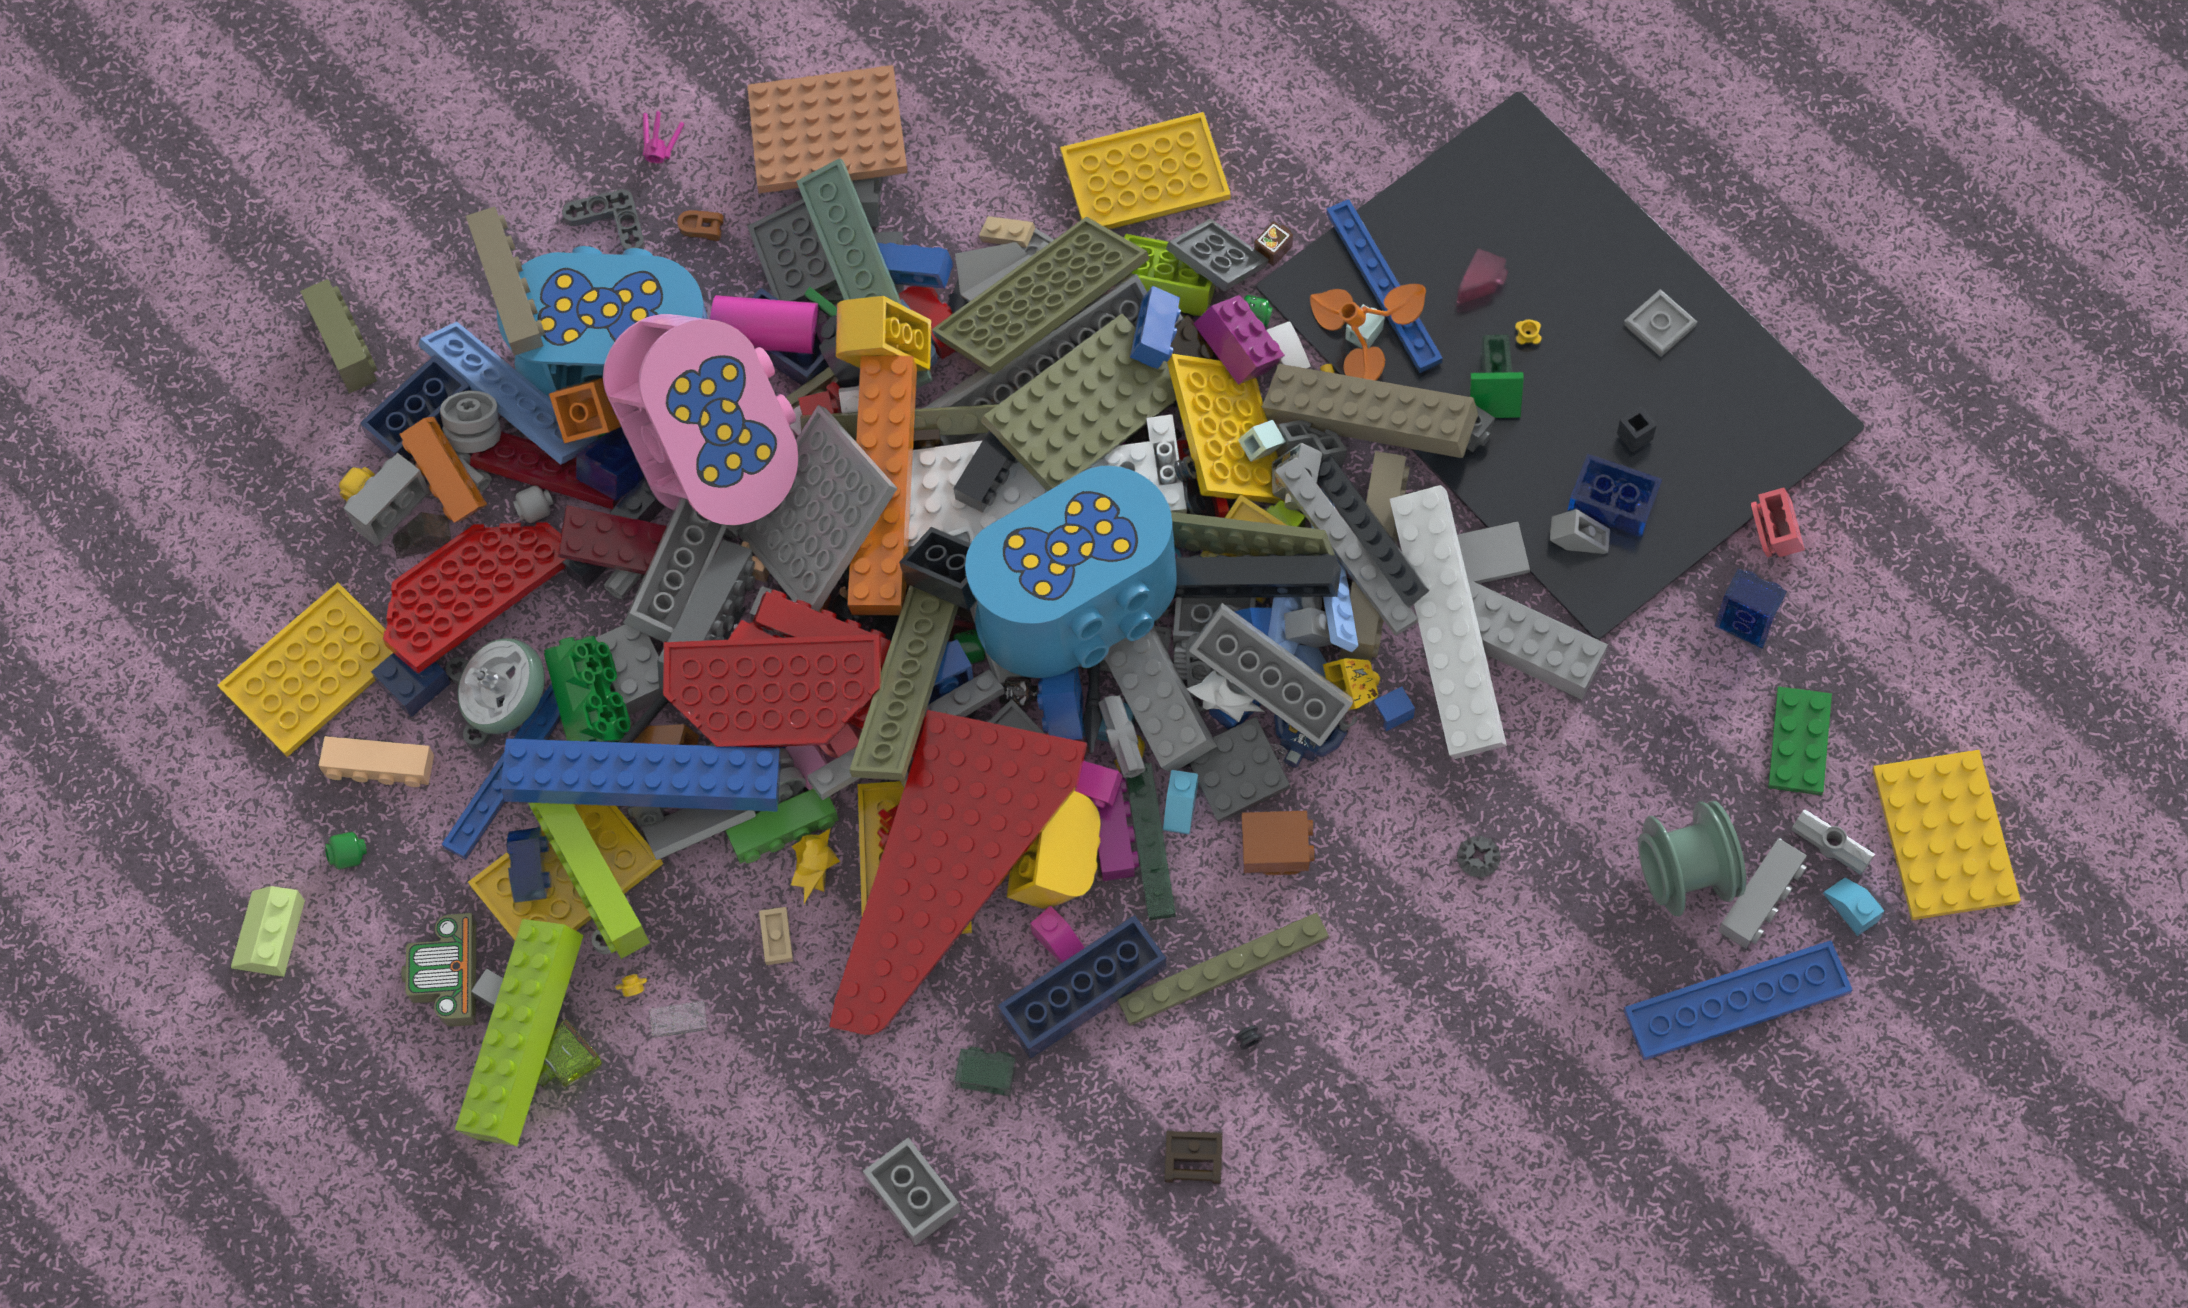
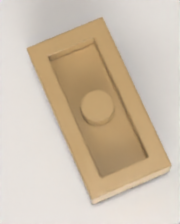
M988 216L979 237L982 242L1003 245L1016 242L1020 247L1027 248L1035 226L1033 222Z
M781 907L759 911L766 965L793 962L787 908Z

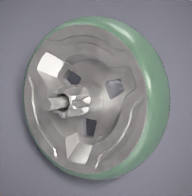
M511 638L497 639L480 648L466 664L459 680L458 704L465 720L475 729L488 734L506 733L523 724L536 709L543 693L545 673L541 658L531 646L523 641ZM515 669V674L510 678L509 673ZM505 698L503 706L500 707L499 699Z

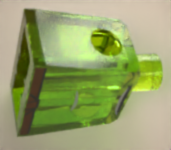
M566 1019L561 1022L552 1034L538 1084L543 1088L555 1077L563 1087H566L602 1064L599 1055Z

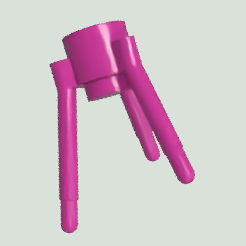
M660 111L656 112L653 137L650 142L648 114H643V156L646 161L659 164L664 162V158L670 159L671 150L684 126L683 122L679 123L666 148L665 142L658 139Z

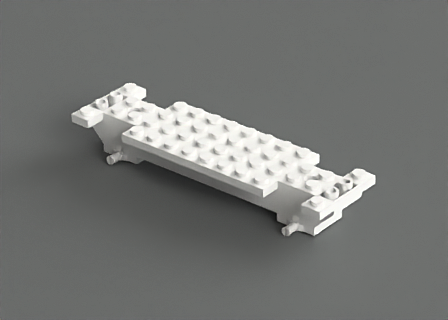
M1172 415L1146 418L1149 442L1120 445L1091 467L1118 466L1135 471L1158 487L1165 496L1171 512L1187 513L1183 482L1178 479L1174 469V463L1179 460ZM982 441L913 450L908 551L930 527L947 533L971 525L974 537H976L988 525L1047 491L1018 461L1010 467V474L1005 484H1000L996 490L997 495L991 506L987 505L982 513L956 500L953 490Z

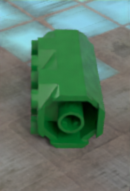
M587 636L576 641L574 637L564 638L559 641V646L545 649L544 656L567 741L618 743L625 733L629 731L630 719L623 697L618 692H611L610 685L617 678V671L609 646L604 642H598L595 636Z

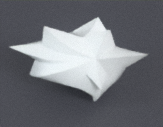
M1213 670L1202 683L1187 688L1189 692L1203 700L1204 709H1220L1238 722L1244 711L1264 712L1252 703L1253 697L1216 670Z

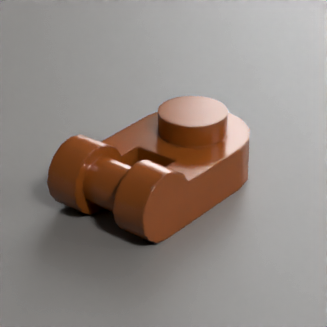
M689 210L679 215L677 225L680 233L684 236L707 238L711 241H719L721 239L722 231L720 226L724 222V215L721 213ZM704 223H709L710 227H703Z

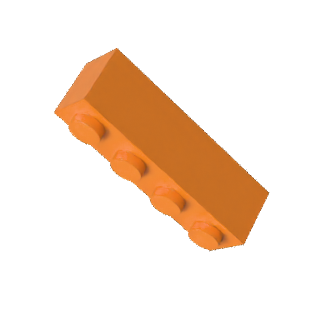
M434 416L422 419L400 434L403 439V447L408 453L413 455L416 460V468L427 478L430 483V491L436 498L440 499L444 506L443 512L448 519L454 523L463 521L488 505Z

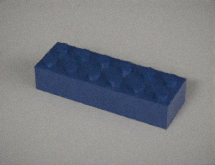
M1134 915L999 1004V1016L1031 1059L1117 1002L1118 999L1126 996L1167 968L1166 957Z

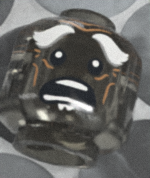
M1007 676L1004 682H1000L1004 687V694L999 696L1000 704L1005 706L1012 699L1023 711H1027L1031 708L1032 702H1037L1038 686H1032L1030 677Z

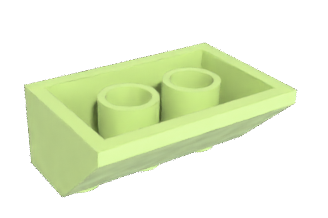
M270 886L252 891L232 961V969L284 977L305 902L298 890Z

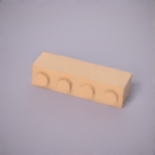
M325 736L319 767L327 778L333 780L350 777L357 782H367L368 779L378 780V782L386 785H392L394 782H404L407 786L419 787L420 784L429 785L434 754L430 746Z

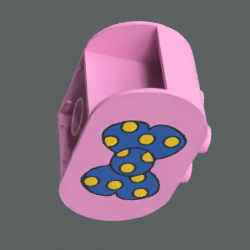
M673 314L654 315L636 322L626 329L612 345L604 364L603 383L607 397L654 496L664 506L673 511L680 497L686 498L693 509L702 517L719 524L740 525L766 516L778 507L789 493L798 467L797 443L789 426L796 422V416L789 401L781 394L776 396L768 378L775 374V369L765 350L761 347L755 349L743 333L724 322Z

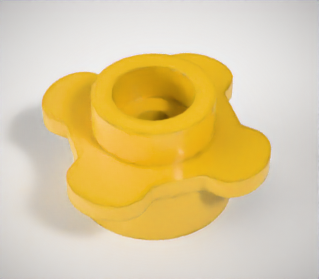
M1528 319L1519 321L1516 324L1515 328L1518 331L1516 341L1518 344H1539L1542 338L1539 335L1541 325L1539 322Z
M637 974L629 975L622 978V983L617 984L615 987L617 990H622L624 997L633 996L645 990L643 983L647 982V978H639Z

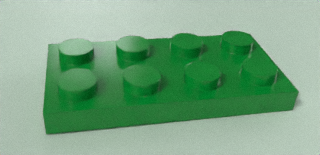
M1778 686L1768 788L1823 795L1832 693Z

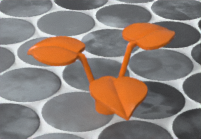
M1406 284L1394 288L1384 299V305L1388 311L1370 309L1366 306L1360 308L1353 302L1351 295L1342 289H1333L1310 295L1313 314L1323 328L1331 331L1339 330L1346 322L1351 326V329L1362 344L1363 349H1354L1345 358V375L1376 381L1383 372L1385 357L1382 350L1378 347L1368 348L1358 327L1365 323L1366 313L1381 316L1391 315L1392 320L1397 324H1410L1420 316L1423 310L1426 289L1420 284Z

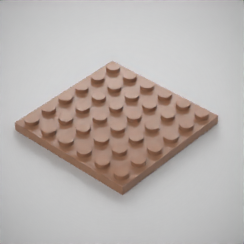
M893 65L747 85L758 193L799 188L797 180L838 158L844 161L852 181L908 173Z

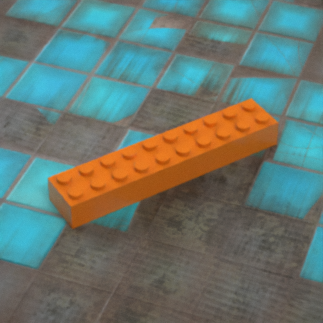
M861 356L856 443L898 489L851 560L848 607L852 615H900L906 598V582L899 561L908 553L917 378V366L913 356Z

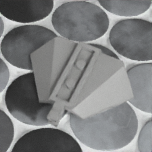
M1043 241L1036 250V253L1047 246L1048 243ZM1016 242L955 253L961 297L970 302L1031 256Z

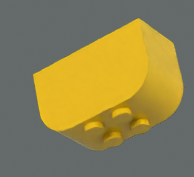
M885 296L840 301L837 303L836 357L860 368L861 356H913L917 372L930 370L931 320Z
M1074 791L1010 871L1007 898L1041 909H1047L1050 906L1055 907L1081 896L1091 888L1094 874L1097 870L1096 857L1097 849L1100 845V816L1095 804L1087 796Z

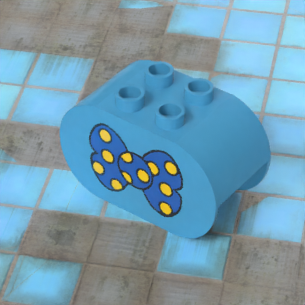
M579 246L574 248L572 253L554 252L538 256L523 264V271L518 273L520 279L526 277L530 289L526 296L528 300H534L538 314L533 316L535 321L541 320L545 335L541 336L544 346L515 355V370L549 398V393L561 388L602 378L604 364L612 345L626 329L636 322L660 314L708 319L700 288L693 276L684 267L670 259L653 256L649 251L640 248H630L625 250L623 255L602 254L601 251L593 247ZM497 309V322L504 342L512 351Z
M1118 466L1093 467L1077 474L980 531L969 546L965 567L969 587L977 600L975 612L976 630L980 643L986 653L999 666L1012 673L1025 677L1046 678L1064 674L1080 664L1084 668L1092 667L1101 662L1108 654L1109 647L1124 638H1127L1129 641H1136L1144 637L1154 626V621L1170 605L1177 584L1172 515L1169 504L1158 487L1143 475L1127 468Z

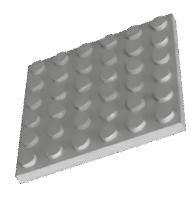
M818 405L796 439L798 467L789 493L772 512L758 520L743 524L738 534L745 542L749 543V548L752 549L753 553L795 603L797 600L805 601L812 605L811 609L819 612L898 488L830 412Z

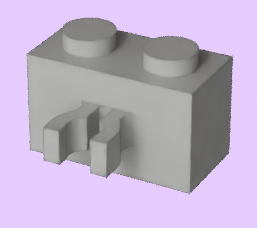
M1301 597L1304 609L1284 613L1286 640L1314 648L1332 645L1326 612L1321 611L1322 597Z

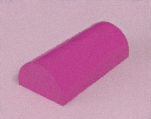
M716 295L712 303L710 320L724 322L733 326L750 340L755 349L761 347L763 350L813 354L816 335L815 327L818 323L820 308L818 303Z

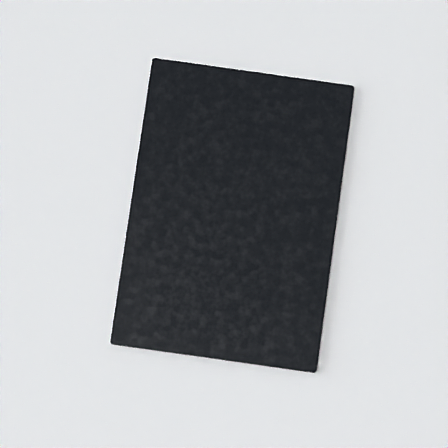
M1520 91L1515 92L1356 210L1399 285L1420 284L1425 287L1424 306L1419 319L1443 358L1441 364L1419 373L1388 318L1384 316V329L1370 346L1380 348L1385 357L1383 372L1376 381L1469 397L1471 373L1523 372L1524 376L1521 417L1495 418L1490 431L1491 436L1484 446L1479 445L1474 452L1466 448L1463 458L1415 449L1411 450L1486 528L1514 522L1519 523L1530 573L1597 640L1602 639L1754 518L1751 503H1760L1759 494L1780 488H1785L1786 491L1790 490L1864 430V424ZM1333 227L1257 283V290L1288 322H1291L1293 328L1328 364H1332L1333 369L1338 374L1345 375V358L1352 350L1362 348L1345 339L1346 326L1348 325L1346 322L1342 328L1334 331L1327 330L1318 323L1312 311L1310 295L1333 289H1342L1351 295L1353 302L1360 308L1364 304L1369 308L1383 310ZM1659 290L1663 291L1697 321L1696 327L1662 357L1624 325V321ZM1528 319L1539 322L1541 325L1539 335L1542 338L1539 344H1518L1516 341L1518 331L1515 328L1516 324L1519 321ZM1642 407L1657 427L1653 440L1632 453L1617 435L1620 419L1637 408ZM1577 509L1610 529L1608 553L1600 554L1566 550L1550 541L1552 517Z

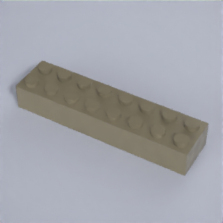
M1278 364L1262 406L1268 421L1273 420L1278 425L1304 420L1312 423L1311 427L1322 432L1328 429L1336 432L1338 436L1459 458L1464 456L1478 416V411L1472 397Z
M1375 451L1366 503L1397 544L1398 533L1390 499L1405 495L1410 467L1405 466L1406 456ZM1353 580L1350 599L1358 647L1353 652L1341 648L1339 660L1345 658L1369 660L1371 663L1372 657L1377 658L1384 620Z

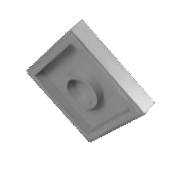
M1659 290L1624 321V325L1662 357L1696 327L1697 321L1663 291Z

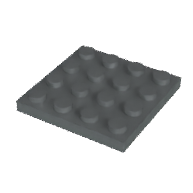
M804 199L747 226L772 294L777 299L802 302L808 299L804 293L809 287L821 293L838 284Z

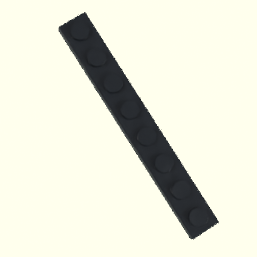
M1329 455L1320 463L1318 483L1403 603L1410 608L1430 590L1341 466Z

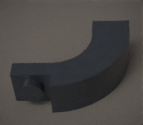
M834 315L815 327L821 342L819 348L827 364L844 388L859 386L860 368L836 357L837 315Z

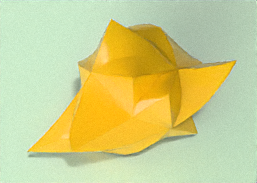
M830 829L820 835H805L801 841L791 846L795 850L797 858L796 870L791 885L803 887L804 904L813 889L825 892L826 869L841 862L828 846Z

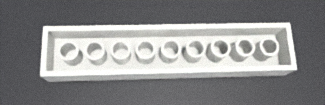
M1439 485L1391 498L1390 503L1402 553L1430 590L1414 606L1449 756L1457 759L1507 746L1447 491Z

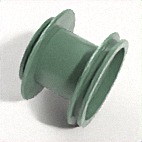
M1699 801L1693 810V825L1669 832L1665 830L1661 822L1654 816H1648L1645 819L1643 833L1638 838V853L1647 886L1659 905H1665L1671 914L1680 917L1685 910V893L1712 886L1716 894L1725 902H1731L1734 897H1740L1744 894L1746 890V870L1741 846L1728 814L1718 802L1709 801L1706 804L1703 801Z

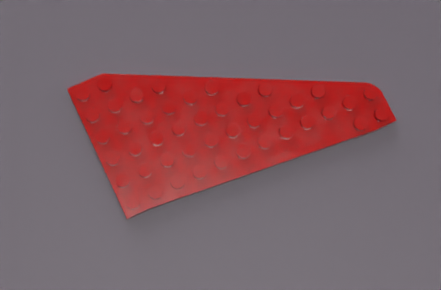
M927 710L918 748L835 998L829 1027L863 1035H874L888 1027L1078 787L1087 743Z

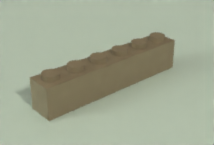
M494 206L467 215L466 219L513 355L515 356L544 346L541 336L545 335L541 320L535 321L533 316L538 314L534 300H528L526 293L530 292L526 277L520 279L518 273L523 271L519 257L513 258L511 253L516 248L511 235L506 236L504 230L509 229L504 214L499 216Z

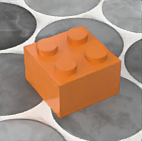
M603 377L549 393L564 443L607 433L621 427L607 397Z

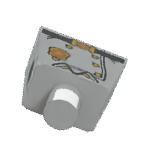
M1303 443L1298 444L1272 462V493L1274 496L1285 500V507L1290 510H1297L1299 507L1276 478L1274 472L1277 468L1297 457L1317 483L1322 452Z

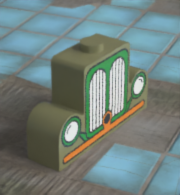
M472 913L451 914L441 917L435 925V932L440 941L407 944L406 966H402L401 969L402 981L405 982V992L411 1002H435L434 1009L443 1024L451 1027L476 1025V998L471 991L476 985L477 921Z

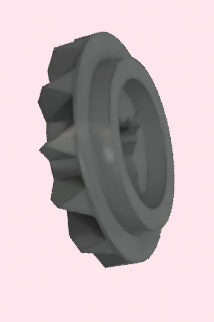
M1481 835L1477 837L1469 836L1467 840L1460 844L1457 860L1460 868L1466 874L1481 878L1489 876L1497 870L1501 855L1499 846L1491 838L1488 839ZM1475 848L1480 853L1487 852L1483 858L1484 864L1479 858H1472L1475 854Z

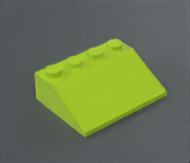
M1125 234V239L1146 250L1149 260L1131 272L1138 275L1147 292L1154 286L1180 297L1178 308L1181 309V312L1189 313L1192 316H1202L1209 309L1215 285L1167 251L1166 248L1169 242Z

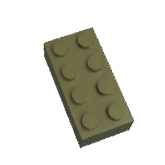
M326 279L301 290L300 292L349 394L376 382L377 379L374 372L378 371L338 286L332 287L329 279Z

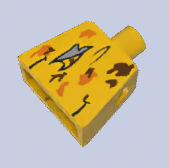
M1345 658L1323 664L1326 679L1353 698V704L1348 710L1359 708L1378 697L1377 686L1380 683V677L1378 673L1372 670L1369 660Z

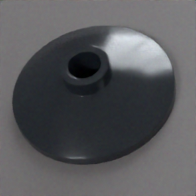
M1197 479L1188 480L1184 486L1187 514L1215 517L1211 497L1201 495Z

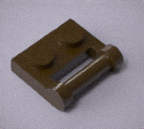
M1166 1131L1165 1182L1173 1183V1180L1213 1181V1184H1221L1223 1133ZM1174 1161L1213 1163V1170L1174 1169Z

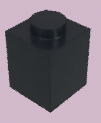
M1639 407L1620 419L1617 435L1633 453L1653 440L1657 425L1644 409Z

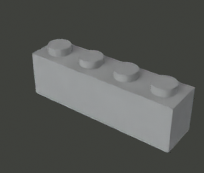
M1778 838L1747 884L1744 894L1737 899L1721 923L1718 932L1745 949L1748 948L1751 942L1756 945L1764 933V930L1761 929L1765 921L1771 923L1779 910L1775 907L1779 900L1784 902L1793 889L1789 886L1794 878L1799 880L1806 870L1807 866L1803 865L1807 855Z

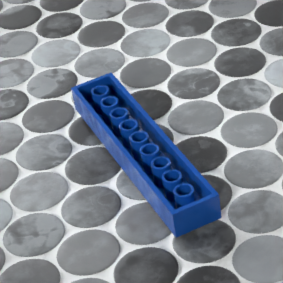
M506 739L501 792L505 802L778 812L781 773L780 748Z

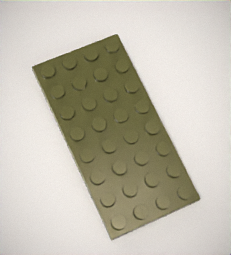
M1086 216L934 327L932 332L935 338L994 375L1035 343L1041 341L1054 329L1061 326L1073 315L1080 312L1089 303L1099 298L1112 286L1119 283L1131 272L1138 269L1149 260L1148 253L1141 247Z
M1120 314L998 404L981 419V422L1047 492L1091 468L1113 449L1147 425L1146 418L1157 417L1177 402L1166 361L1156 369L1130 358L1136 327L1123 314Z

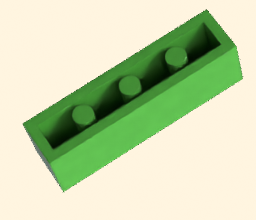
M811 789L779 803L778 812L761 811L754 818L725 831L739 863H752L757 861L761 857L760 855L768 851L777 852L783 849L786 843L793 840L801 841L803 836L810 835L813 831L831 828L839 819L830 797L822 800L816 791Z

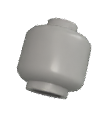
M532 486L516 494V501L513 502L520 520L525 519L528 523H533L549 516V506L554 504L548 490L542 491L539 486Z

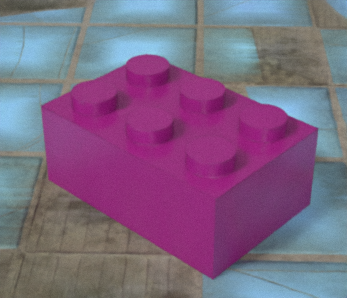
M1240 295L1212 305L1194 323L1238 385L1266 374L1285 356L1278 343L1272 339L1265 329L1264 324L1258 320L1250 309L1249 304Z

